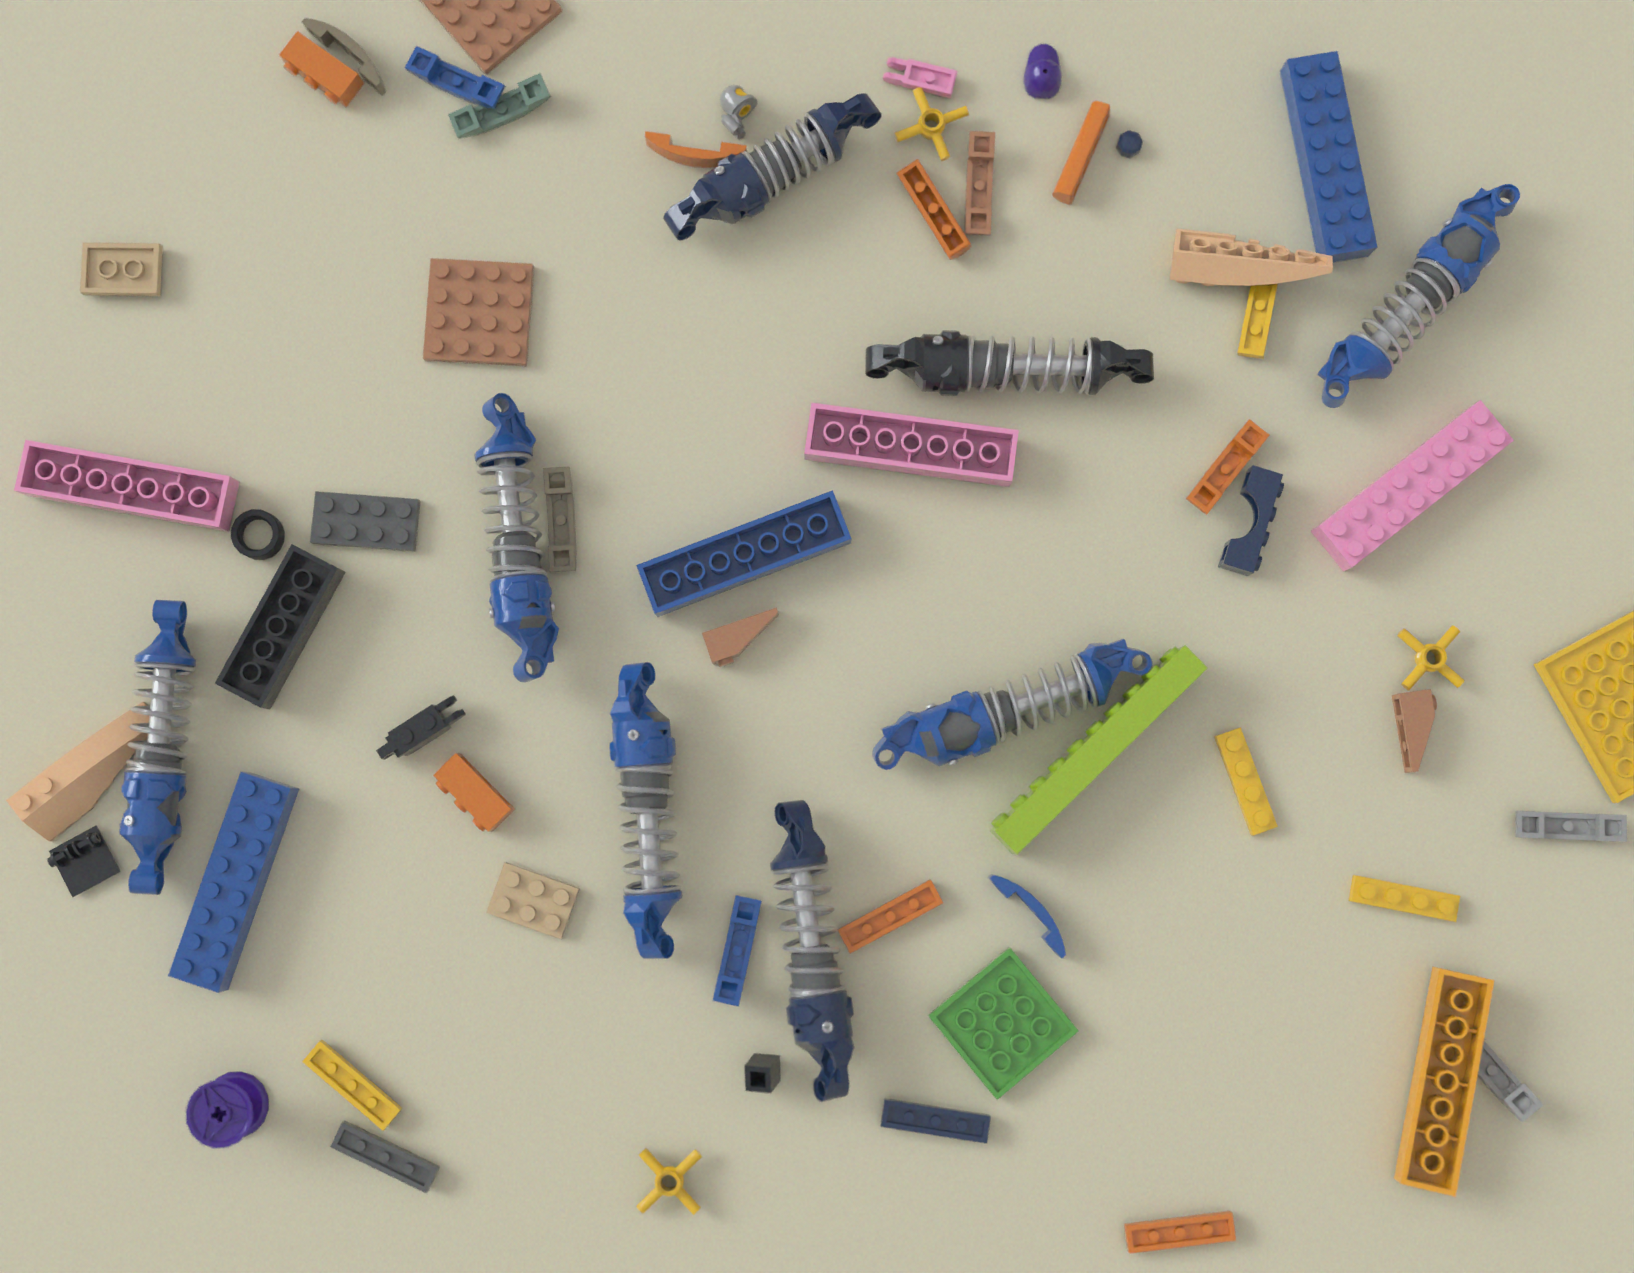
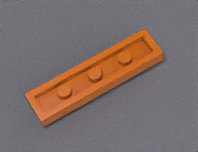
M931 879L844 925L838 929V932L849 953H852L943 904V901Z
M1231 1211L1124 1224L1129 1254L1236 1241L1233 1213Z

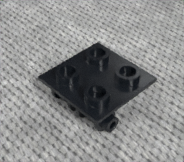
M97 825L49 851L50 857L47 858L48 864L51 867L57 866L72 897L120 872Z

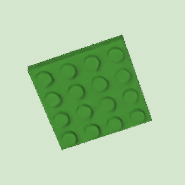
M1010 947L928 1015L996 1100L1078 1032V1029Z

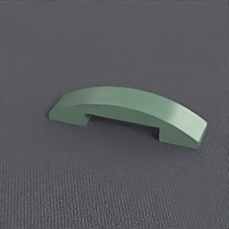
M541 73L517 83L518 88L501 95L494 109L480 105L473 107L470 104L448 114L458 139L478 135L508 124L546 102L551 96Z

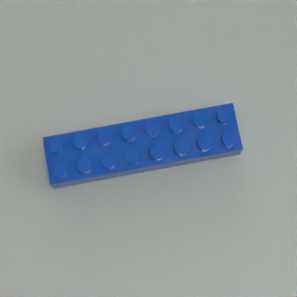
M1338 51L1287 59L1280 70L1316 253L1332 256L1333 263L1369 257L1378 247Z
M832 490L636 566L654 614L660 617L851 544L852 538Z
M240 772L170 968L169 977L217 993L229 990L299 788L251 772Z

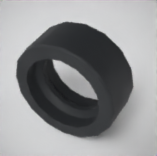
M251 509L243 512L235 519L231 527V540L239 553L254 560H266L281 550L285 540V531L282 523L276 516L261 509ZM254 520L266 521L273 531L270 543L260 550L249 548L243 539L246 526Z

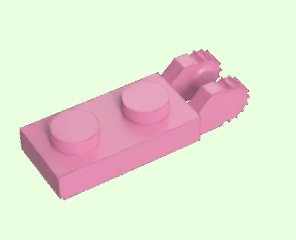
M888 58L887 66L900 71L905 70V74L900 75L886 72L883 76L885 82L897 86L902 85V87L910 89L922 87L926 93L951 98L957 76L956 70L911 59Z

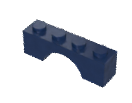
M1252 465L1247 470L1240 495L1249 502L1252 508L1253 524L1246 536L1230 539L1225 543L1218 565L1219 568L1249 576L1254 571L1259 570L1262 562V556H1259L1262 546H1266L1270 532L1266 531L1268 523L1273 522L1277 511L1274 503L1276 497L1279 498L1284 488V483L1281 482L1283 474Z

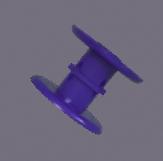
M242 1071L228 1072L214 1081L200 1086L191 1095L186 1107V1124L192 1136L202 1145L214 1149L228 1148L240 1142L243 1137L256 1132L265 1122L269 1110L268 1094L263 1084L253 1075Z

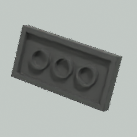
M315 491L310 543L415 552L420 500Z

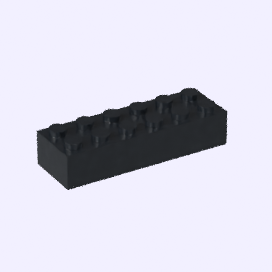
M291 544L215 684L260 708L270 710L346 572Z

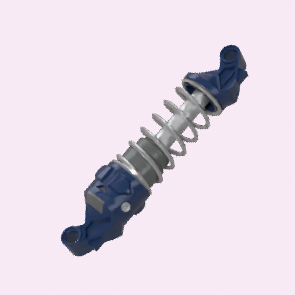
M796 800L780 802L775 807V819L788 832V836L780 852L770 863V868L773 870L771 872L773 875L790 873L789 878L780 880L773 886L777 890L793 891V898L779 902L776 908L782 911H795L796 918L781 923L779 928L783 931L798 932L799 938L788 941L782 946L784 951L792 952V962L785 967V970L791 973L792 984L788 987V991L791 994L788 996L790 997L789 1005L786 1007L788 1024L793 1026L795 1044L807 1051L821 1067L818 1077L813 1082V1091L817 1100L823 1102L845 1097L848 1094L850 1086L848 1063L854 1049L851 1038L853 1036L851 1017L854 1015L852 998L847 996L846 987L840 985L839 974H842L844 970L838 968L837 961L834 959V955L838 954L841 950L838 947L821 944L820 937L831 935L838 930L835 926H819L818 917L830 914L835 910L832 906L816 905L815 903L816 896L826 894L832 889L829 885H813L812 876L825 873L829 869V864L826 863L828 862V857L825 854V845L814 831L811 811L807 802ZM794 903V906H785ZM797 923V927L789 926ZM800 943V947H790Z

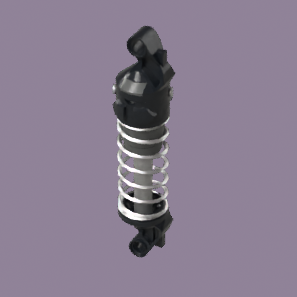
M943 330L941 334H923L921 337L911 338L899 345L876 344L867 347L865 374L870 378L880 379L887 377L889 372L898 369L911 378L922 392H939L941 396H957L959 392H968L971 387H976L980 392L985 388L996 387L1001 393L1012 378L1016 390L1022 393L1026 389L1030 375H1032L1035 389L1040 394L1046 389L1050 376H1052L1055 390L1061 394L1066 389L1071 376L1077 393L1081 394L1084 392L1086 395H1096L1109 380L1122 373L1131 378V381L1134 383L1144 384L1153 381L1154 363L1151 351L1145 349L1126 350L1110 340L1101 341L1098 337H1088L1085 340L1082 355H1075V339L1073 337L1069 339L1068 355H1055V339L1053 337L1049 340L1048 355L1035 354V338L1033 336L1029 339L1028 354H1016L1015 338L1013 336L1010 337L1008 344L997 343L993 335L989 340H975L973 335L970 337L969 335H961L959 331ZM1018 375H1024L1021 388L1018 381ZM1037 375L1044 376L1041 388L1038 383ZM1057 376H1065L1061 389ZM1076 376H1081V389L1078 386Z

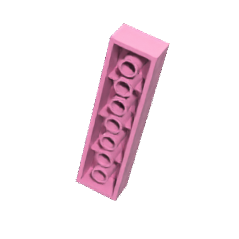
M1480 400L1467 408L1311 530V532L1344 572L1359 563L1514 440Z
M811 403L804 457L805 460L1009 487L1013 480L1019 430Z
M25 440L14 491L30 497L229 532L240 482L227 475Z

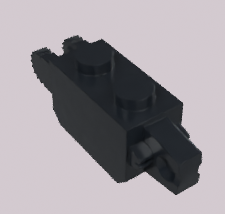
M453 695L437 705H430L389 731V735L385 737L388 743L376 750L380 758L386 760L396 754L397 758L403 755L408 756L452 728L451 724L466 715L463 709L455 711L447 718L443 715V710L455 704L457 701L456 697Z

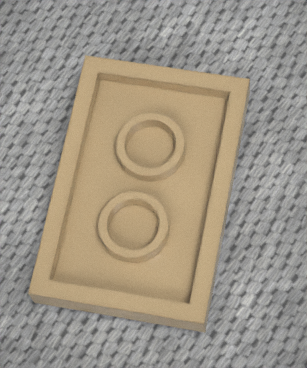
M83 242L80 293L83 295L160 296L163 246L159 243Z
M504 862L486 913L562 939L580 888Z

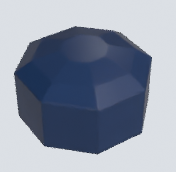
M1128 130L1120 134L1116 148L1121 156L1131 158L1139 154L1143 140L1138 132Z

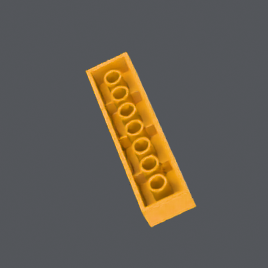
M1432 966L1394 1179L1400 1184L1456 1197L1494 980Z

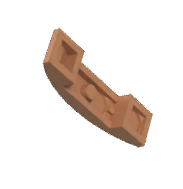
M969 132L965 234L991 235L995 132Z

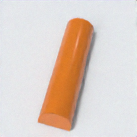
M1093 101L1052 193L1053 197L1058 201L1068 205L1072 204L1110 117V104L1101 101Z
M917 159L898 171L896 174L948 258L953 260L966 253L972 245L920 161Z

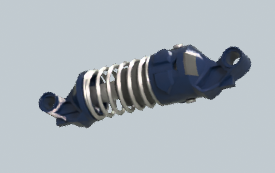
M866 93L857 94L844 103H824L818 109H812L804 115L805 124L802 120L796 119V126L802 136L801 138H798L791 126H785V131L791 144L784 139L780 132H775L776 141L771 142L770 139L765 138L764 145L760 147L754 144V151L751 153L743 151L737 155L730 154L718 161L716 168L704 174L703 178L697 181L688 197L668 209L664 214V221L676 239L681 241L693 235L696 230V224L701 218L721 220L729 224H734L746 216L752 218L765 209V205L772 200V196L778 197L781 189L789 191L791 182L796 185L800 184L801 176L810 178L811 169L820 172L822 163L829 166L831 163L842 159L844 142L852 126H861L865 129L877 124L882 114ZM814 154L818 167L814 166L808 157ZM804 161L807 173L801 169L800 162Z

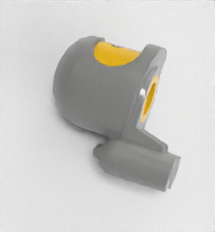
M731 85L722 92L720 97V105L727 113L721 116L722 123L738 140H741L746 135L741 120L754 110L757 100L754 96L747 95L742 87Z

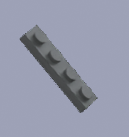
M347 1121L341 1123L330 1146L424 1193L429 1191L440 1166Z

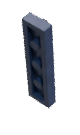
M884 1098L880 1126L987 1144L991 1116Z

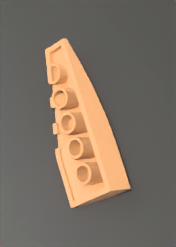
M1176 229L1170 280H1175L1178 283H1201L1205 286L1277 284L1332 273L1333 257L1301 249L1292 253L1285 246L1274 244L1271 248L1259 245V240L1249 239L1248 243L1236 241V235Z
M142 702L137 706H147V704ZM131 710L124 713L70 750L6 801L22 822L51 842L93 809L102 793L112 785L113 779L120 770L126 767V761L135 753V749L130 748L127 744L131 741L147 740L148 733L133 731L129 726L136 723H149V715L137 714Z

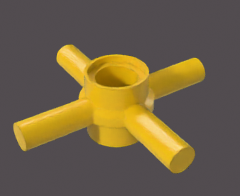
M922 87L913 90V94L922 113L918 119V124L895 132V139L897 142L921 134L924 138L933 140L940 160L945 161L950 158L941 135L945 129V124L969 116L966 106L942 114L938 109L930 108ZM927 121H935L938 126L931 128L925 123Z
M1452 625L1436 644L1423 645L1403 628L1397 636L1416 652L1415 663L1417 666L1401 685L1410 691L1425 672L1438 671L1454 686L1460 687L1465 680L1445 664L1447 660L1445 649L1460 633V630ZM1428 651L1432 652L1435 656L1433 665L1426 659Z
M647 1148L639 1153L638 1156L656 1174V1187L636 1205L638 1210L644 1214L662 1195H675L694 1215L701 1207L683 1188V1175L702 1158L701 1153L694 1149L677 1167H664ZM666 1175H671L676 1179L677 1184L674 1187H667L664 1185L662 1178Z

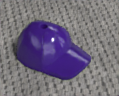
M1039 44L1029 53L1024 73V86L1029 96L1035 99H1050L1056 96L1061 87L1062 74L1058 54L1049 44Z

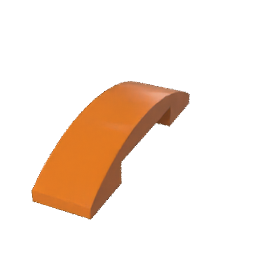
M645 131V140L648 147L671 161L687 166L716 168L718 161L730 154L737 155L747 151V145L721 142L720 152L673 145L671 135Z
M1249 419L1206 471L1186 500L1207 515L1250 458L1266 441L1269 434Z

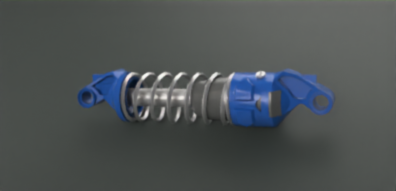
M498 393L485 402L482 407L484 417L496 427V431L474 454L475 464L480 467L477 471L478 474L496 475L497 486L483 487L479 492L483 495L498 494L499 505L485 507L481 511L484 514L500 513L501 525L486 527L483 530L488 534L502 533L495 538L493 546L486 549L488 553H493V566L488 571L494 573V577L490 580L491 596L489 602L492 608H489L490 618H494V626L508 635L522 649V653L513 667V673L518 681L526 683L540 678L544 674L548 663L554 662L553 645L557 639L559 628L552 617L555 606L554 602L550 601L552 590L546 577L547 573L541 568L540 560L545 554L541 549L536 548L535 543L541 538L542 533L538 529L528 526L536 522L540 514L535 509L525 507L533 503L538 496L535 491L525 487L535 478L534 473L523 468L533 459L532 448L536 439L531 430L526 426L524 412H519L509 395ZM495 404L499 405L501 412L496 409ZM516 471L529 474L530 478L518 484ZM519 491L532 494V498L520 503ZM521 511L533 513L535 516L522 523ZM529 532L536 533L537 536L534 537V536L531 535ZM526 664L531 666L532 674L527 671Z
M643 662L627 664L621 668L618 697L610 712L613 721V741L610 743V759L614 761L615 767H617L615 770L621 773V783L616 788L622 791L625 802L620 804L618 809L623 812L637 814V820L626 822L619 827L623 832L638 834V840L624 844L621 850L625 853L639 854L640 857L639 861L624 865L622 870L627 874L641 875V881L630 883L623 889L625 894L623 895L625 903L623 913L628 923L634 929L636 945L640 956L643 959H668L673 954L674 942L672 937L663 930L662 923L672 907L682 898V890H680L681 887L679 885H663L662 881L676 879L680 876L678 872L662 871L661 861L674 859L679 854L676 851L660 850V841L674 838L677 836V833L673 830L659 829L658 821L672 818L676 815L673 810L666 809L668 806L667 798L675 794L669 789V777L673 774L669 768L673 766L671 763H673L672 757L676 755L675 739L671 737L670 719L659 712L646 696L648 688L655 681L656 674L651 663ZM639 845V849L630 848ZM636 866H640V870L629 869Z

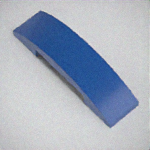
M418 46L415 47L405 66L408 72L458 98L487 108H495L505 89V85L484 75L481 77L442 61L438 55Z
M991 874L988 879L1005 898H1009L1015 892L1045 925L1048 931L1041 938L1061 959L1065 957V947L1060 932L1043 905L1027 890L1016 883Z
M735 896L712 1001L739 1006L761 900Z

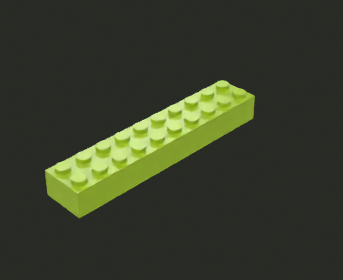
M1186 645L1180 648L1174 646L1166 651L1159 658L1162 663L1159 666L1156 664L1154 667H1151L1149 672L1140 677L1143 680L1140 685L1136 683L1128 688L1122 695L1125 699L1121 703L1119 701L1116 704L1113 703L1103 713L1106 716L1103 721H1095L1085 731L1087 736L1083 740L1081 738L1075 740L1066 749L1069 754L1065 758L1058 757L1047 768L1050 772L1045 777L1043 775L1039 776L1029 785L1031 791L1027 795L1020 794L1010 804L1013 809L1007 814L1005 812L999 814L991 822L994 827L990 832L1012 854L1017 855L1207 669L1202 661Z

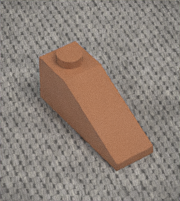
M777 608L703 632L702 635L712 664H718L719 667L734 663L733 658L738 657L779 616Z
M1431 689L1392 695L1405 773L1417 772L1422 761L1435 718V710L1437 709V701L1431 693Z

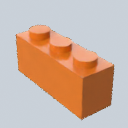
M298 31L279 54L285 63L283 67L294 76L299 74L304 77L303 81L312 89L317 90L319 88L324 91L323 95L335 105L339 102L347 107L364 85L357 72Z
M455 753L433 775L438 780L435 784L445 794L450 792L456 798L454 801L455 805L464 813L468 811L474 817L472 822L481 831L485 829L488 832L494 831L515 810L460 753Z

